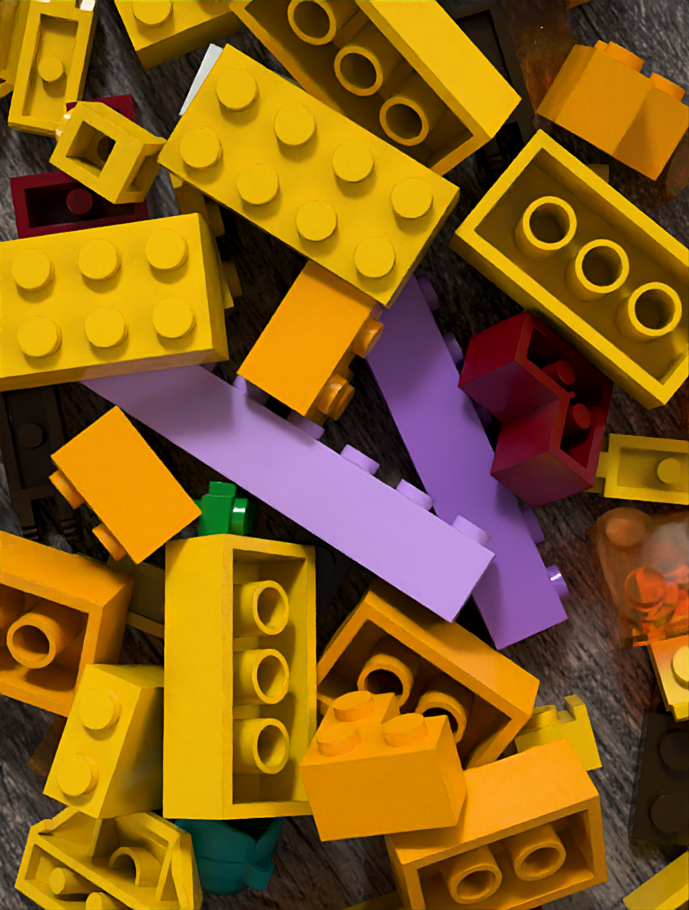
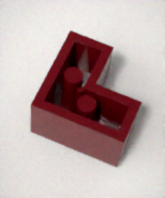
M132 94L84 100L85 102L104 103L144 129L142 112ZM77 102L66 103L67 112L75 108ZM113 139L109 143V155L116 143ZM62 170L10 178L18 239L157 219L152 186L144 202L113 204Z
M528 309L471 336L457 387L502 422L490 475L534 509L594 487L614 382Z

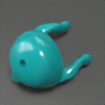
M283 816L230 820L177 819L173 823L191 834L203 892L229 895L240 893L249 887L257 890H263L268 887L275 868L271 860L279 846L278 841L283 830Z

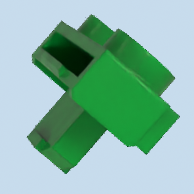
M210 481L209 494L202 496V500L192 499L202 511V514L199 515L198 537L224 533L254 538L259 518V501L247 499L248 491L238 484Z

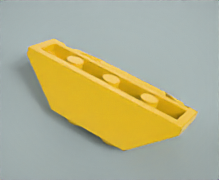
M69 806L52 819L40 821L30 827L14 886L45 910H200L203 901L191 834L152 811L97 820Z

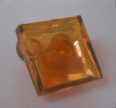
M619 507L604 513L597 520L595 526L585 528V543L621 651L689 635V508L646 514L635 508Z

